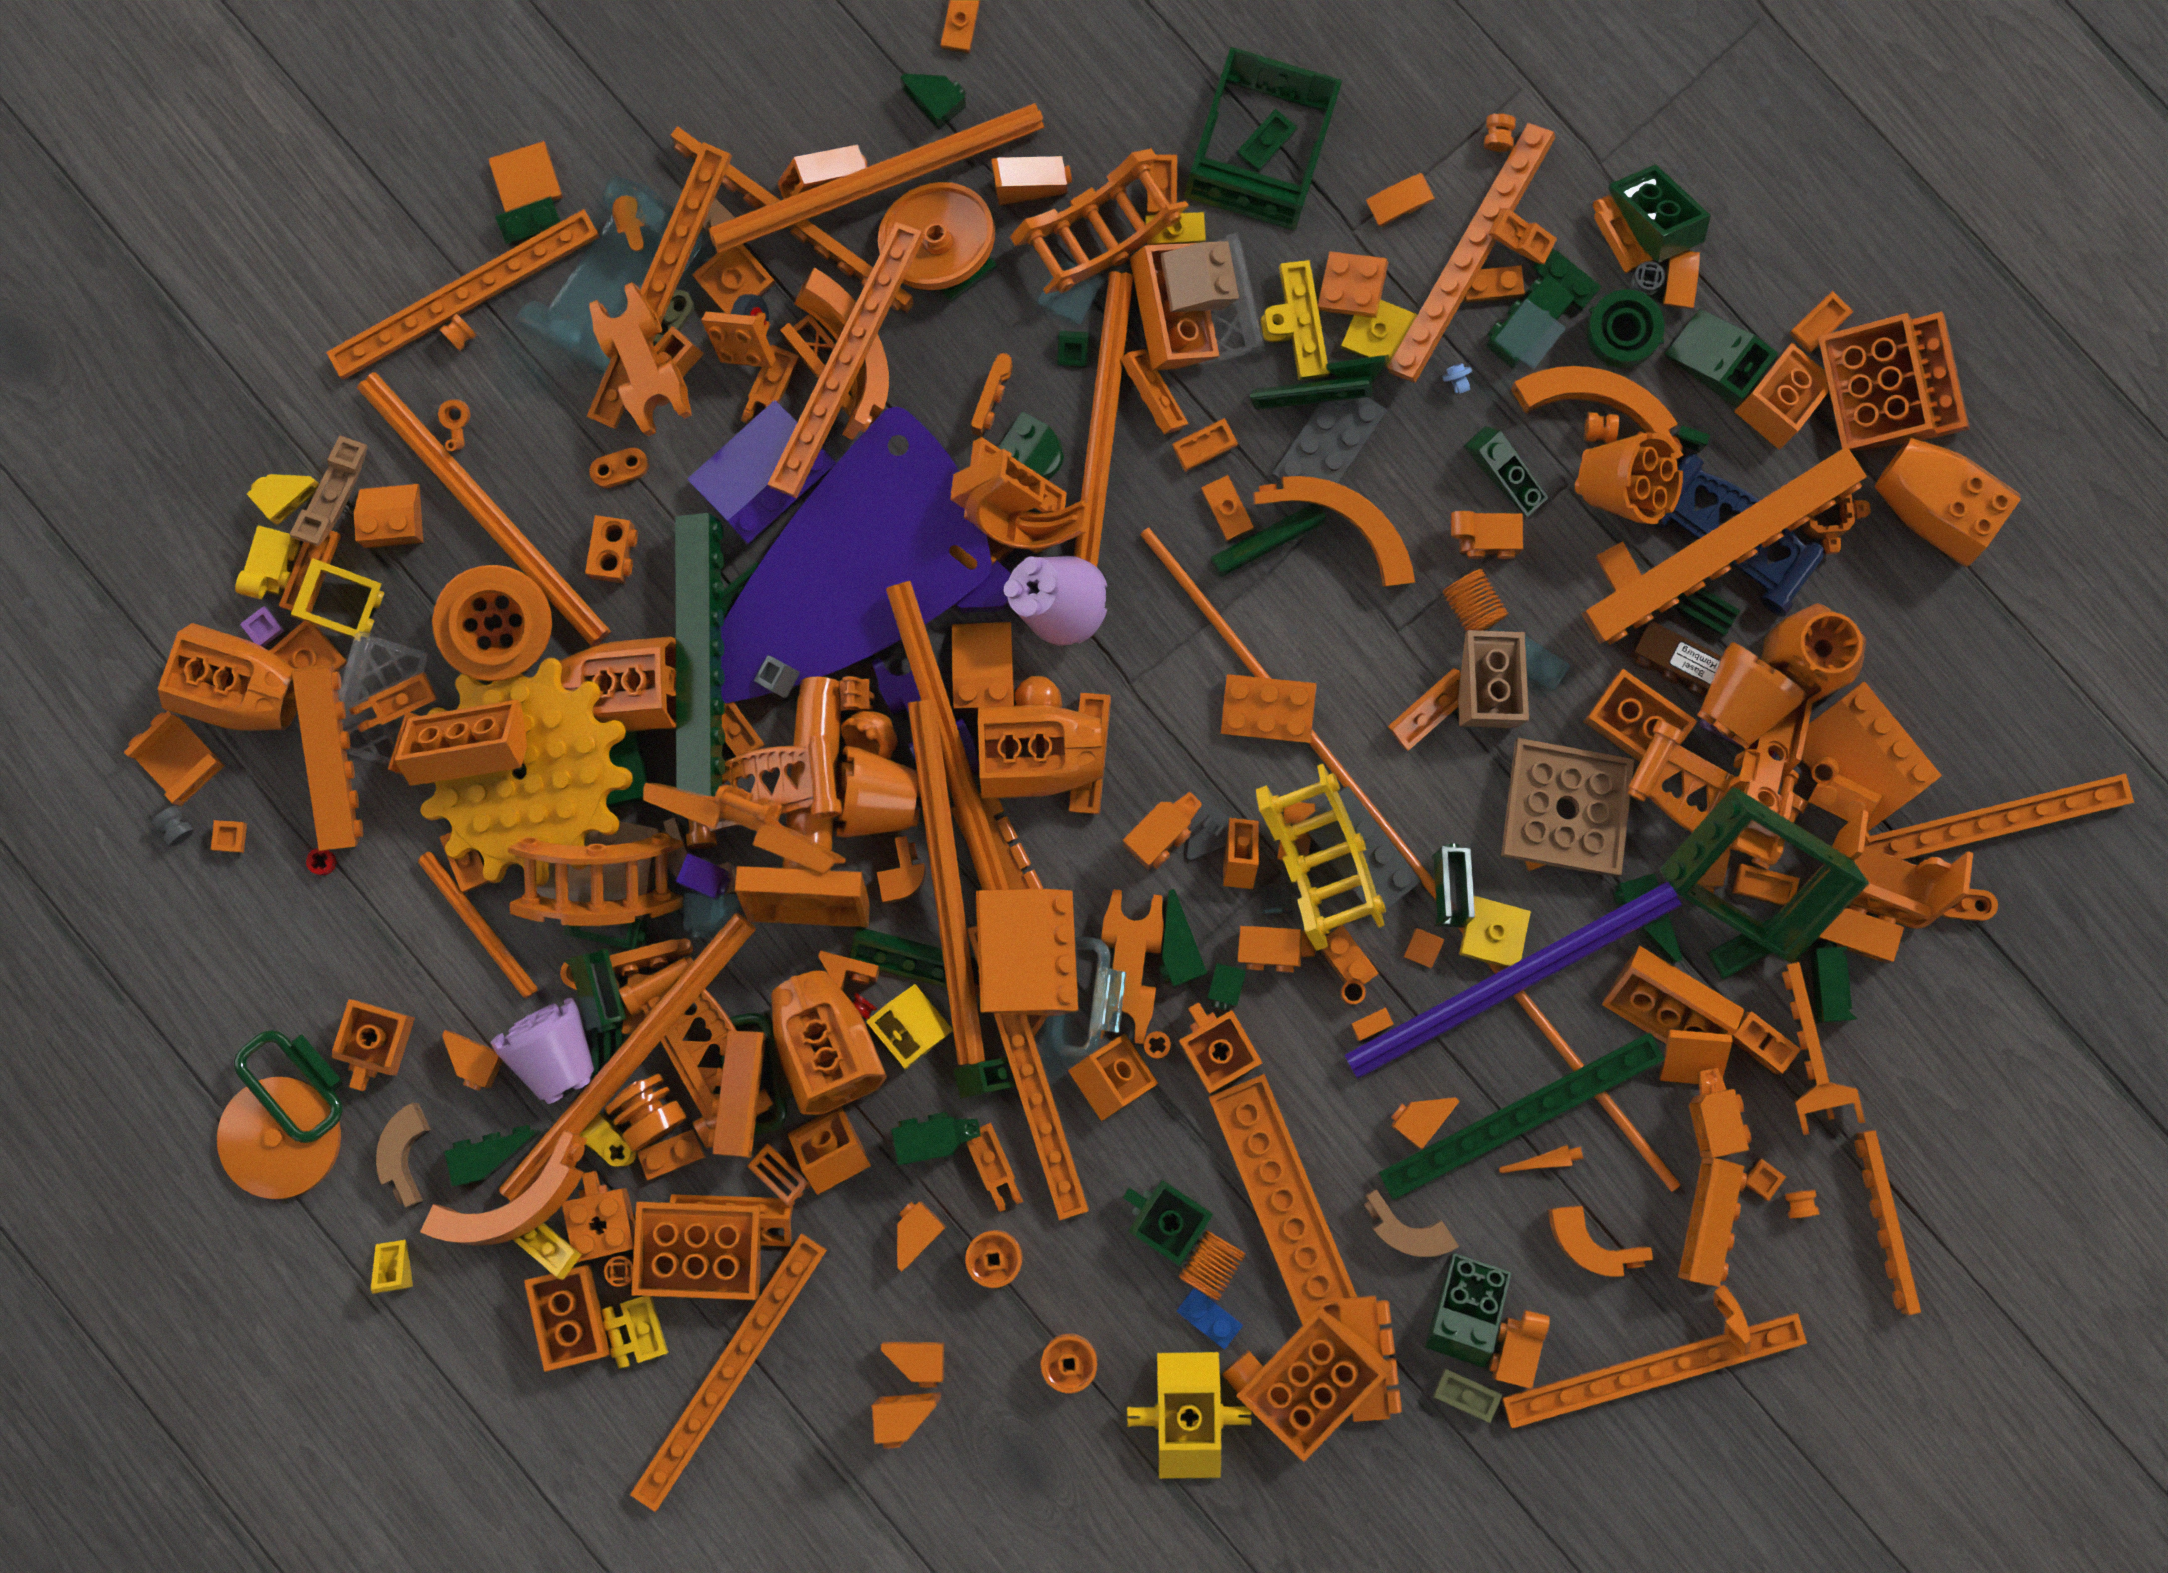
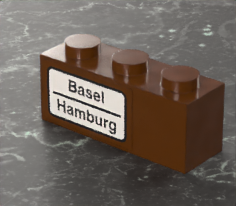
M1652 620L1644 626L1629 655L1635 659L1634 663L1646 670L1653 668L1661 672V677L1673 684L1680 682L1689 687L1688 691L1701 698L1707 695L1722 656Z

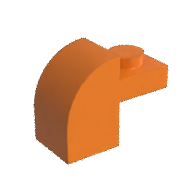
M907 836L895 838L900 868L877 872L881 898L884 904L899 902L913 897L920 891L925 882L927 874L925 863L913 864V860H918L915 842L909 843Z

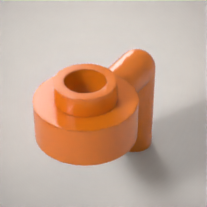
M461 400L445 401L438 411L441 424L451 430L452 439L446 441L445 448L448 451L461 450L465 445L462 428L470 420V410L467 404ZM455 408L461 414L458 420L452 417V410Z

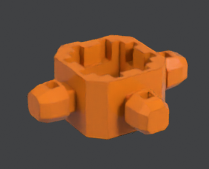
M1852 494L1841 500L1839 495H1837L1833 499L1837 500V504H1840L1839 511L1842 523L1828 527L1818 526L1817 521H1814L1815 515L1812 511L1807 514L1810 520L1802 524L1803 532L1811 539L1823 538L1821 545L1825 550V555L1838 554L1841 549V538H1838V536L1846 533L1855 523L1856 519L1865 518L1871 513L1868 501L1854 500L1852 502Z

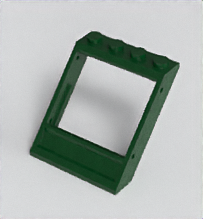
M1230 47L1190 171L1184 197L1296 231L1343 80ZM1227 83L1326 112L1317 142L1314 141L1300 186L1205 157L1218 119V109Z
M1731 788L1660 868V871L1678 895L1790 963H1794L1869 884L1853 859L1737 788ZM1752 820L1823 863L1766 926L1697 884V881Z

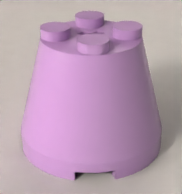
M1029 556L1013 570L1009 581L1004 585V594L1007 596L1012 609L1037 636L1057 646L1070 645L1076 642L1080 644L1090 638L1102 624L1107 612L1105 608V587H1107V583L1103 574L1095 565L1079 557Z
M573 998L564 1000L565 1005L561 1007L552 1003L514 1023L515 1026L508 1030L509 1034L506 1037L501 1033L491 1041L496 1054L540 1100L545 1099L547 1104L564 1096L562 1092L571 1087L577 1090L590 1083L589 1077L592 1076L591 1073L594 1071L579 1009Z

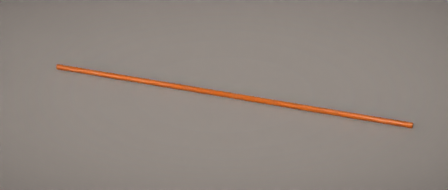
M1149 527L1146 528L1140 536L1254 677L1271 678ZM1312 729L1311 743L1309 745L1330 771L1335 774L1343 787L1348 786L1420 878L1423 886L1436 900L1435 880ZM1451 901V911H1457L1456 906ZM1457 927L1463 934L1464 928ZM1487 963L1495 974L1506 969L1505 967ZM1523 990L1515 994L1513 997L1571 1069L1575 1071L1584 1066L1526 992ZM1603 1091L1595 1095L1594 1097L1669 1190L1671 1192L1676 1190L1681 1185L1607 1092Z

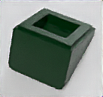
M1059 331L1057 365L1087 366L1088 332Z

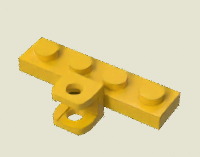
M1310 260L1281 263L1279 271L1285 304L1274 305L1265 310L1264 315L1260 319L1263 339L1267 342H1281L1292 339L1299 380L1327 377L1330 373L1326 367L1328 361Z

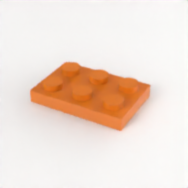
M1227 674L1220 734L1311 743L1317 683Z

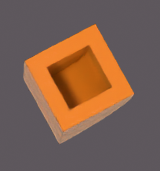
M1247 1350L1224 1370L1221 1375L1239 1393L1263 1368V1365Z

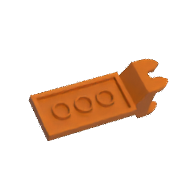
M1800 963L1786 965L1787 971L1782 972L1786 990L1792 989L1795 1001L1789 1002L1793 1020L1800 1019L1802 1031H1798L1797 1036L1801 1050L1807 1049L1810 1060L1804 1061L1809 1080L1815 1079L1816 1082L1813 1087L1795 1100L1803 1135L1810 1134L1805 1113L1826 1109L1828 1120L1835 1119L1833 1107L1852 1103L1858 1123H1865L1858 1090L1854 1087L1829 1082Z

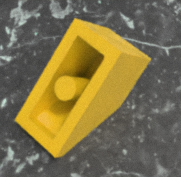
M269 474L266 477L257 479L251 485V490L246 494L265 516L278 526L315 494L319 482L311 476Z

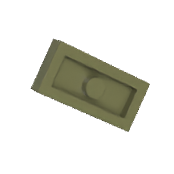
M1444 1368L1433 1397L1491 1423L1502 1394Z

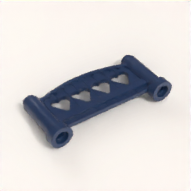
M1689 453L1677 465L1678 470L1683 471V483L1680 498L1674 511L1666 513L1658 521V524L1652 525L1664 528L1671 519L1697 539H1700L1719 527L1720 505L1726 504L1731 508V512L1735 511L1740 514L1760 500L1733 483L1705 473L1702 470L1703 460L1697 455ZM1697 487H1704L1707 494L1716 496L1717 503L1694 511L1695 489ZM1787 527L1781 531L1784 536L1777 541L1780 547H1786L1789 550L1790 555L1788 558L1767 564L1768 546L1763 548L1759 544L1755 547L1758 553L1740 564H1737L1735 560L1731 562V564L1767 589L1760 599L1761 603L1769 611L1782 617L1786 616L1792 608L1793 604L1791 601L1824 558L1823 554L1825 553L1824 548L1816 542L1811 541L1808 545H1804L1793 531H1788Z

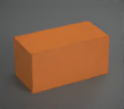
M1385 1007L1350 1025L1357 1040L1360 1041L1394 1025Z

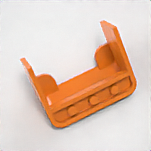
M1862 810L1840 829L1832 845L1833 848L1853 859L1869 882L1868 886L1850 905L1864 908L1878 916L1885 915L1897 920L1896 923L1915 929L1927 927L1969 895L1973 853L1967 851L1952 864L1945 862L1941 858L1931 857L1918 865H1914L1867 846L1869 843V834L1866 831L1868 811Z

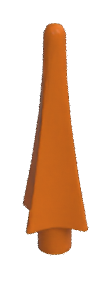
M1564 1145L1536 1157L1501 1166L1499 1172L1503 1174L1528 1169L1573 1166L1572 1161L1583 1159L1581 1147L1569 1149L1568 1145Z

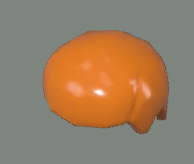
M1030 676L1022 681L1015 691L1014 700L1016 706L1050 705L1062 707L1060 690L1050 679L1044 676Z

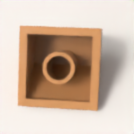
M1228 241L1201 242L1160 255L1171 312L1223 310L1239 299Z

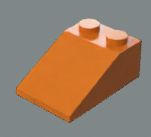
M1791 343L1734 412L1780 450L1801 429L1829 392L1826 372L1797 346Z
M1011 622L952 624L953 704L956 714L978 713L979 707L1015 706Z

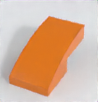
M1419 173L1375 194L1366 201L1378 225L1383 227L1403 214H1411L1435 200V197L1424 175Z
M1508 208L1500 210L1488 235L1503 245L1539 264L1545 263L1557 240L1556 237L1537 223L1529 224Z
M1683 251L1668 258L1665 276L1667 280L1662 305L1690 310L1694 308L1700 261L1699 252Z
M1723 1284L1714 1291L1713 1304L1727 1319L1725 1320L1724 1334L1746 1356L1750 1353L1751 1343L1747 1321L1738 1302Z

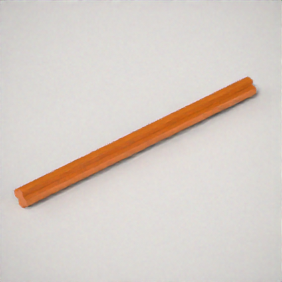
M1033 103L708 228L711 241L719 254L1044 128L1043 116L1041 111L1038 110L1036 103Z
M1117 271L1109 272L1081 493V500L1089 504L1087 532L1076 537L1074 548L1075 557L1084 559L1096 567L1098 565L1123 365L1120 358L1124 356L1134 276L1130 273H1119Z
M373 372L367 376L366 380L361 381L357 389L521 570L541 588L544 595L590 646H597L603 639L608 637L611 630L376 372Z
M911 581L890 586L886 589L921 701L935 699L945 776L982 890H1009Z
M935 699L909 702L908 709L958 1065L975 1064L985 1061L936 704Z
M735 913L502 1184L499 1191L503 1196L512 1202L534 1184L549 1162L563 1130L580 1134L752 935L756 930L752 923L739 913Z

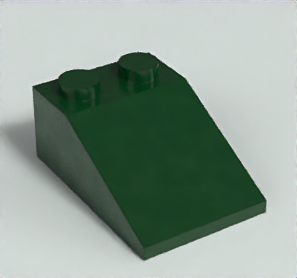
M1656 164L1609 184L1608 189L1639 245L1658 263L1705 242L1711 215Z

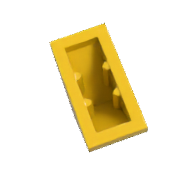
M406 1239L375 1244L371 1282L372 1294L413 1287Z

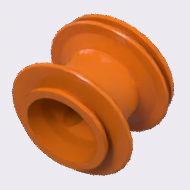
M499 565L478 566L454 577L438 596L432 617L433 635L441 654L453 668L477 680L502 681L526 671L545 651L552 629L551 610L541 588L524 573ZM499 596H505L508 599L509 605L507 608L500 609L497 607L496 599ZM482 598L486 601L487 606L484 611L475 609L474 602L476 599ZM494 614H497L502 620L501 628L495 627L493 631L489 630L485 623L486 617L491 618ZM512 614L521 616L522 623L520 626L514 627L510 624L509 618ZM473 618L477 621L478 627L475 631L466 629L465 622L467 619ZM503 634H510L512 636L513 643L511 646L506 647L501 644L500 638ZM481 636L490 638L491 645L489 648L483 649L479 646L478 640Z

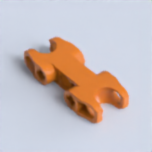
M631 282L625 285L624 290L628 299V305L621 316L611 318L607 309L598 300L589 303V308L592 316L593 331L602 351L608 358L619 354L630 379L629 382L618 387L624 406L632 415L641 431L649 437L656 433L653 411L660 402L670 401L674 410L683 419L692 416L688 399V389L680 370L672 360L662 365L652 343L651 337L662 332L656 312L649 305L639 287Z
M1113 889L1110 904L1103 920L1100 946L1115 948L1111 981L1096 979L1092 1005L1094 1038L1103 1039L1108 1018L1115 1013L1123 1012L1131 1016L1135 1022V1043L1143 1044L1148 1024L1153 1015L1156 987L1141 985L1145 952L1161 953L1164 930L1162 895L1154 894L1149 914L1142 920L1133 921L1128 919L1121 910L1122 890Z

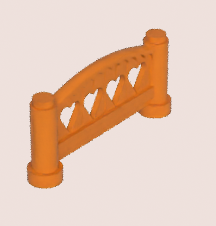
M1658 720L1652 730L1655 735L1628 786L1629 791L1627 794L1642 802L1645 801L1646 797L1651 798L1667 816L1692 833L1728 793L1729 783L1735 776L1680 746L1685 733L1666 722ZM1681 771L1682 795L1679 798H1675L1671 791H1663L1662 783ZM1706 785L1707 808L1705 811L1700 812L1696 805H1688L1687 797ZM1794 794L1791 808L1792 814L1789 820L1795 823L1799 813H1804L1809 803ZM1734 840V842L1729 846L1730 849H1731V850H1735V851H1740V850L1734 848V847H1735V840ZM1755 857L1751 861L1754 865L1768 870L1771 865Z
M826 735L811 737L808 747L777 746L762 748L725 761L722 786L726 781H729L730 786L738 787L737 783L741 777L748 779L751 775L755 776V783L751 790L753 794L752 802L760 805L766 802V800L777 802V804L783 806L781 815L811 808V817L817 819L833 818L842 814L841 801L837 800L831 742L828 741V736ZM804 762L805 770L797 788L788 776L787 769L792 764L798 766L799 763ZM778 768L780 776L772 794L762 781V775L765 771L772 773ZM720 817L716 829L688 819L687 848L707 849L715 847L717 845L715 831L739 826L740 824Z
M690 956L686 959L683 957L633 986L627 984L618 989L631 1015L634 1016L644 1010L647 1016L694 962L692 957ZM704 989L694 1001L697 1006L696 1013L693 1015H682L661 1039V1043L703 1116L692 1122L704 1146L708 1149L710 1148L708 1147L710 1129H716L717 1117H712L714 1098L720 1099V1094H712L716 1087L718 1068L698 1067L709 1045L717 1044L720 1047L722 1037L727 1038L728 1031L737 1030L719 1003ZM697 1017L703 1018L706 1022L705 1028L709 1029L712 1033L711 1039L707 1042L683 1041L693 1020ZM765 1088L759 1092L757 1116L769 1110V1107L773 1105Z

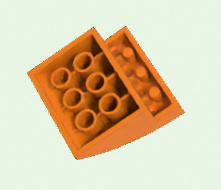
M1942 311L1911 319L1908 313L1818 336L1842 449L1848 446L1850 451L1904 444L1910 438L1926 440L1970 430L1947 323Z

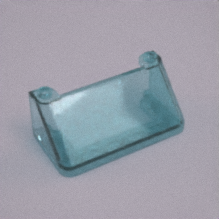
M615 175L612 176L604 188L603 202L612 211L614 201L621 196H630L637 201L638 209L635 217L647 226L640 228L644 240V248L637 252L630 248L626 233H617L612 215L599 233L600 237L594 240L551 305L547 307L538 301H530L522 307L515 317V320L522 326L604 376L611 358L604 354L595 336L589 303L598 300L607 309L611 318L619 317L625 312L628 305V299L624 290L625 285L633 282L641 289L674 212V208L647 185ZM701 232L682 275L702 246L703 238Z

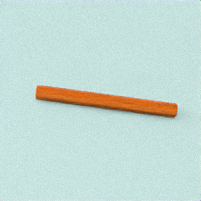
M431 852L423 854L418 859L420 866L522 997L527 999L535 994L538 990L537 986L466 895L461 892L459 886Z

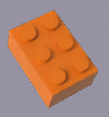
M1622 669L1613 678L1583 723L1641 762L1655 735L1652 730L1658 720L1666 722L1685 733L1680 745L1695 726L1697 720Z
M591 1264L572 1268L564 1280L559 1279L553 1274L524 1280L544 1372L602 1358L611 1354L606 1331L603 1328L602 1322L604 1321Z

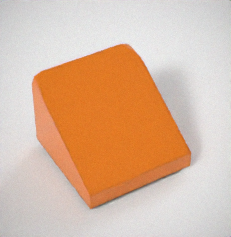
M1416 928L1403 957L1432 969L1444 939Z

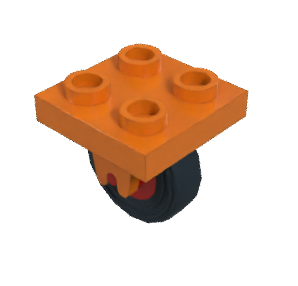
M755 294L739 296L733 305L731 314L705 312L701 321L721 363L772 368L776 358L766 337L770 326L769 310L767 303L762 297Z

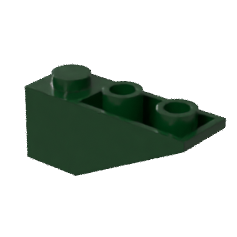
M1485 426L1464 445L1481 470L1525 517H1528L1549 498L1500 430Z
M530 1125L513 1128V1134L501 1137L500 1132L483 1135L482 1142L471 1144V1139L452 1143L453 1149L444 1151L452 1187L489 1179L541 1134L540 1129L531 1130Z

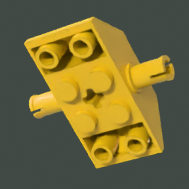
M1219 1352L1157 1353L1158 1404H1155V1407H1127V1416H1140L1139 1418H1127V1427L1155 1426V1429H1158L1159 1478H1221V1428L1224 1425L1251 1426V1416H1239L1251 1415V1410L1247 1406H1223V1403H1221ZM1186 1409H1192L1194 1414H1198L1197 1418L1192 1419V1424H1186V1420L1180 1418L1181 1414L1186 1413Z

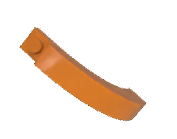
M814 267L802 284L794 304L822 323L838 341L856 301L839 284ZM878 333L854 380V405L842 434L851 440L860 431L866 432L869 425L884 410L889 389V371L884 348Z
M1556 367L1527 375L1515 381L1511 387L1512 393L1525 414L1540 406L1562 400L1598 402L1622 412L1638 424L1645 433H1662L1668 436L1677 447V451L1674 453L1676 461L1678 462L1683 457L1681 452L1683 447L1680 440L1675 435L1672 436L1670 434L1678 423L1669 410L1648 390L1619 374L1592 367Z
M1305 476L1281 477L1282 489L1277 490V484L1259 486V492L1252 493L1254 505L1300 501L1318 504L1339 513L1358 528L1371 546L1380 569L1382 586L1415 583L1413 567L1402 538L1383 512L1359 493L1329 480Z
M563 1130L553 1154L539 1178L526 1192L511 1203L496 1210L479 1214H462L449 1207L433 1204L420 1232L448 1242L479 1246L503 1243L532 1231L557 1212L579 1183L584 1172L575 1168V1165L584 1154L587 1138Z

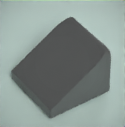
M767 655L754 681L786 698L800 673L785 663Z

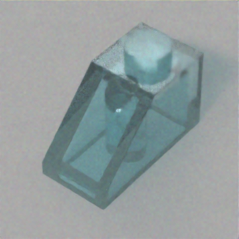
M685 893L684 930L692 932V937L708 938L710 937V932H719L735 913H739L743 909L737 894L720 895L719 899L716 900L703 894Z

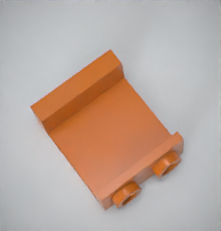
M167 711L166 713L158 714L151 721L150 724L152 726L147 731L133 737L124 753L128 757L136 759L166 791L164 795L172 804L182 807L225 764L177 714Z

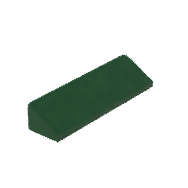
M1371 376L1257 388L1250 393L1251 401L1256 410L1373 396Z
M1311 504L1211 557V562L1219 577H1223L1324 524L1326 515L1317 505Z
M862 927L857 928L853 937L849 958L878 965L880 971L947 988L942 948Z

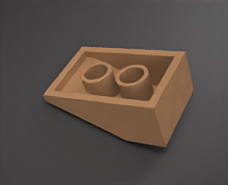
M1466 631L1458 694L1460 727L1517 728L1529 721L1525 632Z

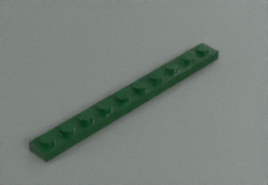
M1648 1032L1378 1173L1392 1200L1665 1059L1651 1032Z

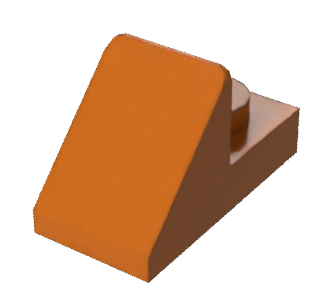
M824 951L819 952L818 957L823 968L842 991L844 990L847 975L852 976V981L868 985L869 981L877 983L880 973L878 965Z

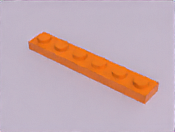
M1876 1130L1857 1132L1858 1140H1855V1149L1858 1157L1863 1158L1865 1170H1862V1177L1866 1188L1871 1190L1873 1200H1870V1209L1873 1217L1878 1218L1880 1230L1877 1231V1237L1881 1248L1886 1250L1888 1260L1885 1261V1270L1889 1279H1893L1895 1291L1892 1292L1895 1307L1900 1309L1902 1314L1906 1315L1921 1313Z

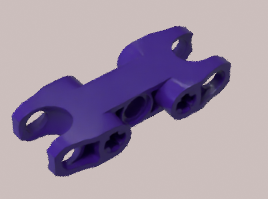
M880 658L873 660L872 664L877 675L879 689L892 714L894 715L904 709H907L909 713L908 703L921 701L912 670L906 675L894 676L888 672ZM959 718L955 720L970 768L976 775L980 771L975 743L963 719ZM911 742L908 746L915 758L914 745Z

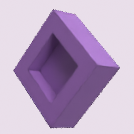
M265 606L240 624L253 642L262 647L285 631Z

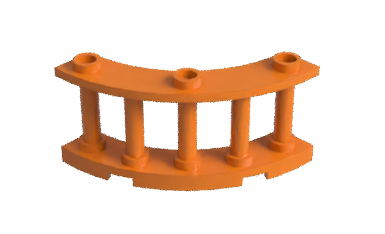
M1152 148L1132 152L1115 170L1106 176L1109 180L1108 183L1097 191L1091 187L1070 200L1071 207L1059 213L1056 209H1052L1043 214L1027 218L1011 234L1010 238L1015 246L1026 243L1033 245L1053 276L1051 282L1043 289L1046 294L1059 291L1060 294L1065 293L1075 284L1100 273L1112 265L1117 267L1124 264L1130 258L1129 255L1146 244L1166 227H1171L1181 220L1180 214L1189 205L1186 201L1169 204L1149 173L1151 170L1149 166L1158 158ZM1135 179H1140L1160 210V213L1147 224H1145L1126 194V187ZM1111 198L1118 202L1136 230V233L1120 244L1117 243L1098 213V207ZM1082 217L1090 221L1108 249L1107 252L1092 260L1088 259L1069 229L1070 224ZM1052 233L1060 235L1079 266L1063 271L1044 242L1043 237Z
M655 833L652 837L608 846L603 844L569 846L539 841L535 837L522 838L520 842L508 847V853L524 857L525 894L509 903L510 914L538 922H544L545 917L561 919V925L603 926L635 922V916L649 913L651 918H655L683 908V896L673 893L668 889L667 853L683 847V841L670 837L667 833ZM655 857L656 889L638 896V860ZM536 860L555 863L556 899L540 896L537 893ZM625 862L626 897L620 900L605 901L603 895V864ZM568 864L590 865L591 901L580 902L568 899Z

